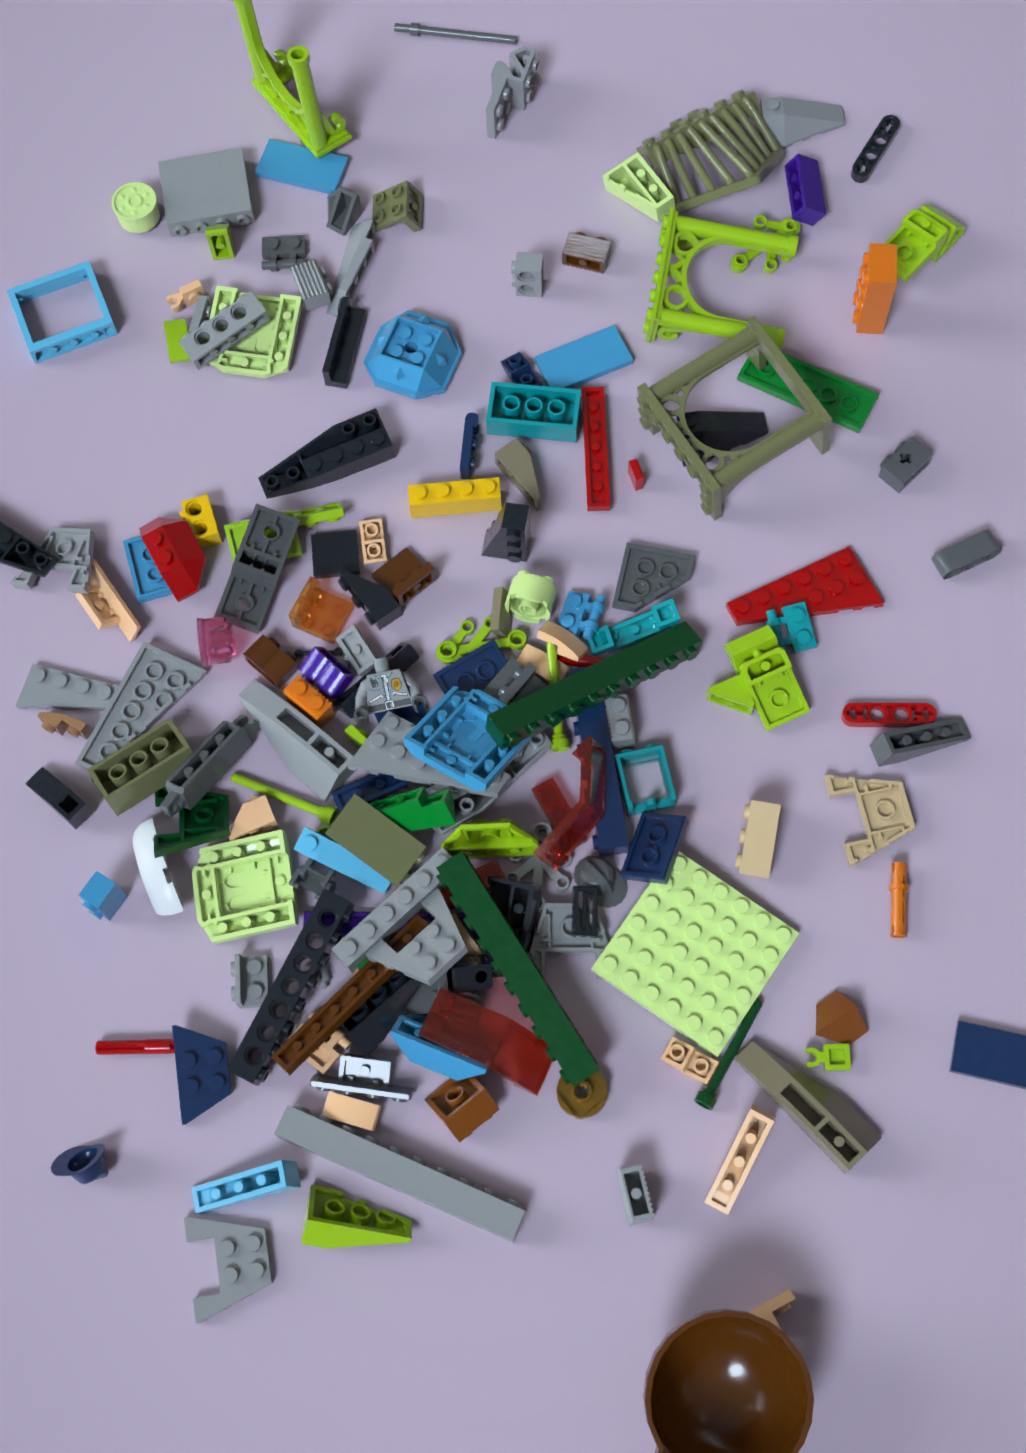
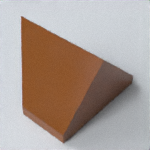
M837 990L816 1005L817 1036L851 1045L868 1032L857 1006Z

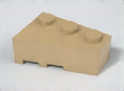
M749 800V804H745L743 819H746L745 829L741 828L739 843L743 844L742 852L737 853L735 868H739V874L769 879L781 809L780 804Z

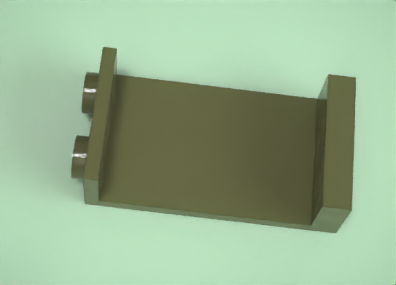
M356 794L351 797L325 832L326 836L336 841L396 887L399 883L403 884L411 876L410 868L414 863L419 865L426 855L424 852L426 846Z

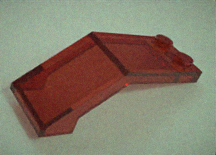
M589 735L572 753L581 761L580 801L533 852L534 855L555 871L557 868L565 865L568 861V856L604 816L606 751Z
M441 987L419 1032L420 1037L488 1067L514 1083V1086L538 1096L553 1062L545 1050L548 1045L544 1039L539 1040L533 1032L514 1020Z

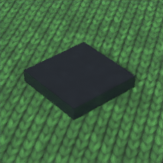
M357 530L311 535L314 579L339 577L338 569L340 568L352 574L360 575Z

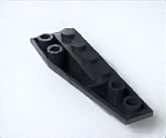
M375 408L333 425L258 479L266 498L269 499L337 481L386 462L396 456L391 440Z
M0 522V563L45 578L59 559Z

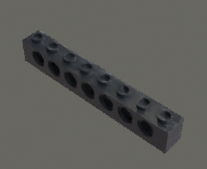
M324 888L232 1058L227 1071L259 1086L260 1082L263 1083L270 1073L268 1067L273 1060L271 1056L282 1046L281 1043L284 1037H288L291 1034L295 1025L293 1022L297 1013L300 1014L307 1003L305 998L309 990L313 991L319 981L318 973L321 968H325L331 958L329 953L333 945H336L343 936L341 930L345 923L348 924L354 916L355 910L353 908L355 905L351 901ZM331 914L335 915L334 924L325 926V918ZM316 937H323V945L317 949L313 948V940ZM310 959L311 967L307 971H301L300 965L302 961ZM294 981H298V991L290 994L288 991L289 985ZM281 1004H286V1014L278 1017L276 1014L277 1007ZM268 1027H273L275 1030L274 1036L266 1040L264 1037L265 1030ZM260 1049L262 1051V1058L259 1062L254 1063L252 1061V1054Z

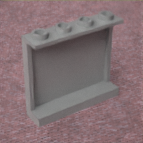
M242 147L158 162L166 221L171 237L204 233L208 226L217 224H230V227L255 223Z

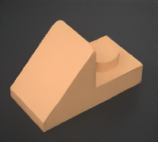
M789 1289L751 1310L749 1313L770 1321L782 1331L772 1312L776 1311L779 1315L792 1308L789 1302L794 1300L795 1297Z

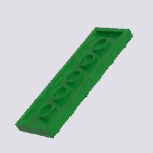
M783 353L831 416L832 422L860 433L878 400L879 394ZM749 357L747 358L737 376L738 381L804 409L768 360L766 367L758 371Z

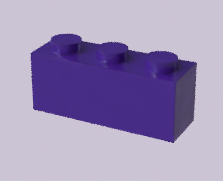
M797 154L784 166L792 219L813 226L826 215L819 164L815 159Z

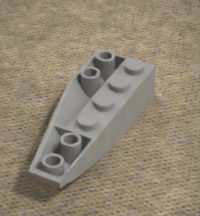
M254 679L238 695L253 719L259 722L260 729L289 771L325 802L332 796L331 792L337 790L354 773V770H349L347 765L354 757L302 713Z
M543 730L533 737L503 770L511 775V781L501 795L552 747L553 744ZM434 784L427 788L426 791L429 794L428 796L447 788H444L443 785ZM459 788L451 789L456 823L455 825L433 829L442 836L484 812L497 798L469 793L468 790Z

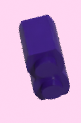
M314 646L299 667V670L303 673L302 677L310 684L315 683L319 693H322V696H325L326 699H338L355 677L349 669L338 662L324 647Z

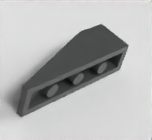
M962 717L884 732L869 746L878 767L956 745L970 740L971 737Z

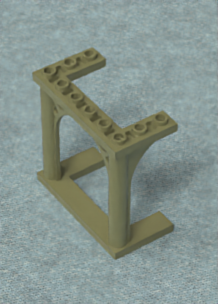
M754 316L746 321V329L652 386L648 387L646 383H643L637 387L638 397L636 399L640 406L638 411L641 415L639 421L645 430L649 429L652 435L662 430L661 434L666 443H671L674 446L676 457L680 461L684 460L689 475L693 479L697 478L701 489L700 498L702 500L700 506L707 516L710 515L714 521L722 517V503L727 495L749 474L807 438H810L822 455L830 450L831 416ZM746 352L758 371L766 367L768 360L807 413L747 449L721 451L700 442L691 433L685 419V404L695 385L706 376ZM679 391L683 392L681 397L677 396ZM668 401H674L680 407L677 410H667L663 405ZM678 416L680 421L675 423V419L672 417ZM689 435L690 438L686 439L684 436ZM698 450H702L705 453L702 459H700ZM711 456H716L719 459L718 466L714 469H709L706 466L707 459ZM725 458L732 459V461H728L727 465L724 466Z

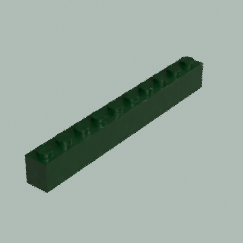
M684 621L488 714L485 729L501 750L509 746L514 747L528 737L537 736L542 730L550 726L555 727L569 717H576L587 708H594L610 697H617L624 690L633 689L647 679L656 678L661 672L668 669L672 670L686 660H693L699 654L702 640L688 623Z
M461 851L436 867L440 873L437 875L439 882L444 888L448 887L453 894L450 896L452 903L457 909L462 908L465 913L464 922L471 931L475 929L480 938L477 939L479 946L484 953L489 951L493 960L490 963L497 974L502 972L507 980L504 983L506 989L511 996L516 994L521 1002L518 1004L521 1013L525 1018L528 1016L534 1023L531 1027L539 1040L543 1038L548 1045L545 1049L548 1056L553 1062L557 1060L562 1070L559 1073L567 1085L571 1083L574 1087L601 1070L602 1068L466 853Z

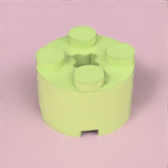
M519 571L517 576L511 581L505 601L506 611L509 613V610L515 613L514 617L527 623H540V619L547 621L550 618L557 594V589L553 585L554 580L549 576L541 577L530 574L527 571Z

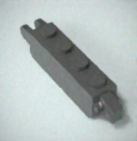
M239 715L233 722L222 721L167 779L165 787L168 794L160 804L164 814L173 817L183 807L191 810L252 745L250 739L257 732L259 722L253 719L249 721L247 716Z

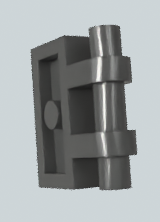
M305 235L262 237L263 260H270L262 261V270L276 272L278 269H290L291 271L292 266L300 265V263L303 264L305 259L298 258H306Z

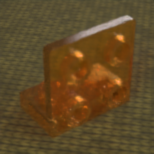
M310 576L290 611L289 618L292 627L334 644L335 638L339 636L354 608V604L323 591L319 580Z

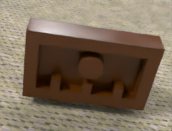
M404 548L372 573V578L380 586L388 589L400 607L404 606L436 581L434 567L429 562L423 565L408 548Z

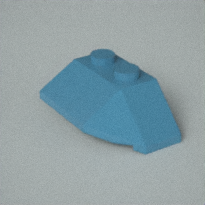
M401 1014L390 1034L410 1062L456 1081L485 1074L495 1055L493 1049L489 1048L487 1042L479 1033L475 1031H457V1029L450 1027L449 1021L433 1014H416L412 1016Z

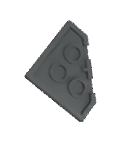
M627 542L612 608L637 612L690 581L695 555Z

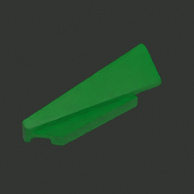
M421 787L369 803L406 832L450 826L456 823L453 795L450 788L428 796L429 794L425 787Z

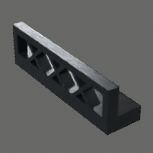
M342 297L322 370L326 386L347 389L367 315L365 309L352 308L349 297Z

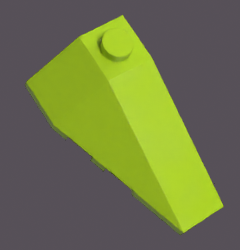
M311 1184L303 1222L301 1244L321 1248H340L411 1242L412 1220L386 1209L375 1210L366 1206L367 1201L360 1198L357 1202L344 1197L345 1192L338 1189Z

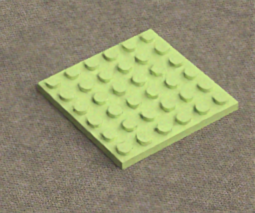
M679 851L668 884H649L599 956L591 971L717 1058L799 935V932Z

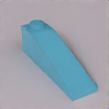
M304 827L294 850L386 894L391 884L390 881L336 841L311 828Z
M280 1160L192 1187L196 1214L300 1188L301 1183L297 1161Z

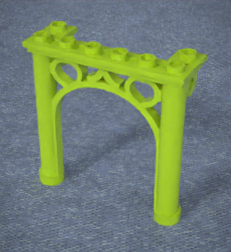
M232 0L235 3L255 76L251 80V84L317 159L351 140L352 135L345 129L346 120L340 113L334 112L329 115V119L334 123L331 125L320 111L309 65L310 55L308 49L297 45L291 47L287 53L281 49L273 52V56L278 62H275L264 48L252 0ZM292 78H295L301 103L283 85Z
M670 207L669 215H664L659 235V246L662 252L658 251L655 265H659V270L654 271L652 283L656 284V288H651L649 302H653L652 308L648 307L644 322L643 333H647L645 342L650 343V340H655L656 334L663 340H675L679 332H696L729 339L746 329V321L711 314L695 302L687 284V269L693 258L702 250L715 245H730L794 258L799 236L793 234L786 236L678 215V211H674L675 207ZM692 247V248H691L690 250H688V251H683V250H681V249H688V248ZM671 252H673L674 256L681 259L678 263L670 264ZM667 276L672 277L676 284L666 288ZM672 293H678L684 301L679 305H674L669 302L668 297ZM688 307L693 313L684 312V310ZM761 324L781 351L786 329Z

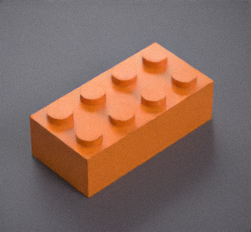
M869 243L868 251L863 253L862 266L859 269V279L856 281V292L853 293L852 302L855 305L852 324H856V333L883 334L897 285V244Z

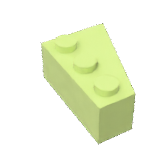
M638 152L603 175L605 190L658 223L663 220L664 215H669L670 207H675L674 211H676L674 196Z

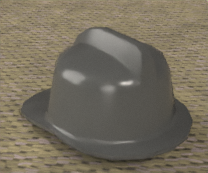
M589 856L578 862L573 874L575 883L578 886L599 887V906L610 908L622 903L627 893L626 881L622 879L620 873L607 860L599 856ZM588 892V897H589L591 900H592V892Z

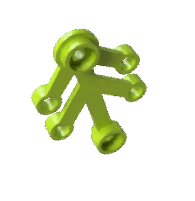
M757 215L753 221V227L757 230L764 228L777 231L775 232L776 234L789 236V234L798 235L801 229L799 222L792 218H785L781 222L767 220L764 215ZM760 220L763 224H758L757 221ZM750 249L744 254H735L731 259L730 269L734 273H743L748 266V262L761 254L762 251ZM767 253L766 261L763 265V270L768 274L774 273L777 268L776 254ZM780 255V259L783 262H790L792 260V257ZM767 264L773 265L774 268H769Z
M491 617L485 618L483 626L468 644L460 645L466 636H471L475 631L472 621H463L459 631L451 641H443L437 646L436 656L438 660L445 664L453 663L462 658L463 656L461 655L469 654L489 642L483 640L489 633H492L490 627L486 625L491 622ZM465 626L472 627L469 631L463 629ZM518 629L511 631L508 638L495 640L500 649L510 647L513 650H521L527 643L526 634ZM518 639L521 640V643L516 645L513 641ZM449 650L452 652V654L446 656L444 655V652Z

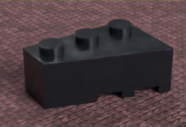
M507 502L504 504L497 515V519L493 520L491 528L486 530L481 556L507 559L514 563L527 561L531 539L529 505Z
M487 876L491 895L529 953L543 885L500 876Z

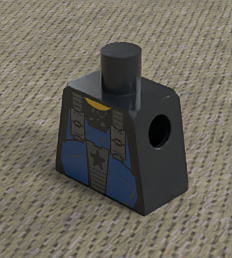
M487 954L464 955L448 970L449 985L453 993L492 988V978L504 977L502 972L497 974Z

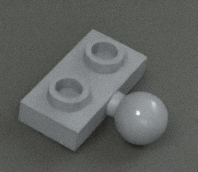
M352 625L335 638L345 653L344 656L339 655L335 656V658L347 669L351 662L358 675L363 677L375 668L373 660L378 658L357 626Z

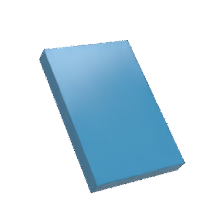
M141 536L124 540L123 544L139 604L172 595L173 593L161 576Z

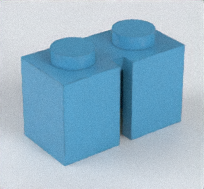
M98 871L94 873L79 893L80 898L84 901L82 905L89 910V913L100 920L102 917H105L109 921L127 898L126 894L115 882Z

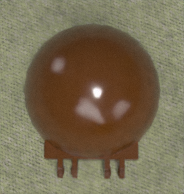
M726 1308L703 1311L687 1318L666 1334L653 1352L645 1374L643 1400L646 1421L656 1443L655 1453H798L805 1443L812 1423L814 1406L811 1376L801 1353L789 1337L766 1319L747 1311Z

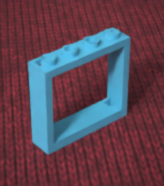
M89 261L7 290L29 353L35 364L118 334ZM89 279L104 318L33 342L20 304Z

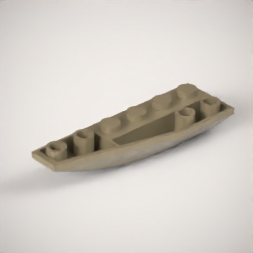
M754 1041L749 1043L734 1058L844 1174L882 1138L844 1098Z

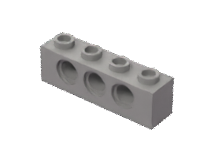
M250 291L247 294L241 295L229 307L222 308L212 319L205 320L193 332L185 334L179 343L199 370L267 323L270 318L265 308ZM246 314L244 318L237 319L239 315ZM222 327H228L225 331H219ZM210 339L208 343L201 344L202 341Z

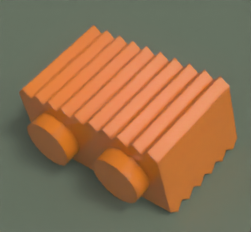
M301 675L297 676L283 690L287 701L320 729L335 716L332 702H329V699H326L325 696H322V693L315 690V687H312Z

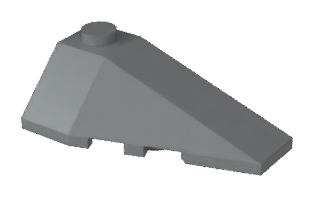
M783 97L760 99L761 112L759 113L778 145L783 147V149L790 147L796 141H806L809 139V136L817 133L824 134L845 126L843 109L840 105ZM761 133L762 140L764 141L768 149L771 150L770 146L768 145L767 141Z

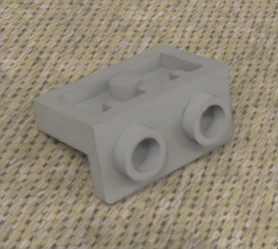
M235 954V961L231 962L230 966L231 976L235 977V986L231 987L232 1001H236L239 1008L261 1007L269 992L268 956L242 957L240 954Z

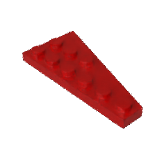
M847 547L726 603V609L736 626L764 623L768 620L766 611L775 609L777 618L783 617L782 607L804 601L809 616L838 613V611L853 609V611L862 610L864 607L872 606L878 608L883 607L884 602L851 548Z

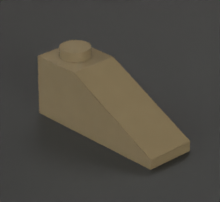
M515 438L495 452V464L538 511L541 509L540 494L531 460V451L525 443L521 444Z

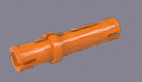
M892 862L891 884H889V891H891L890 937L906 938V896L909 891L907 863Z

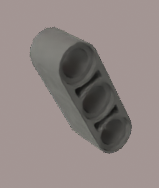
M985 530L939 551L931 560L945 580L996 557L1001 553L1002 548L992 532Z

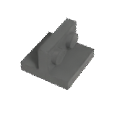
M511 657L483 692L509 705L548 685L534 675L537 668L529 662L524 667Z

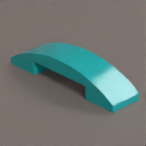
M672 598L651 607L652 611L615 626L609 627L605 625L598 628L597 632L593 634L592 639L588 640L593 655L609 653L635 645L681 621L674 599Z

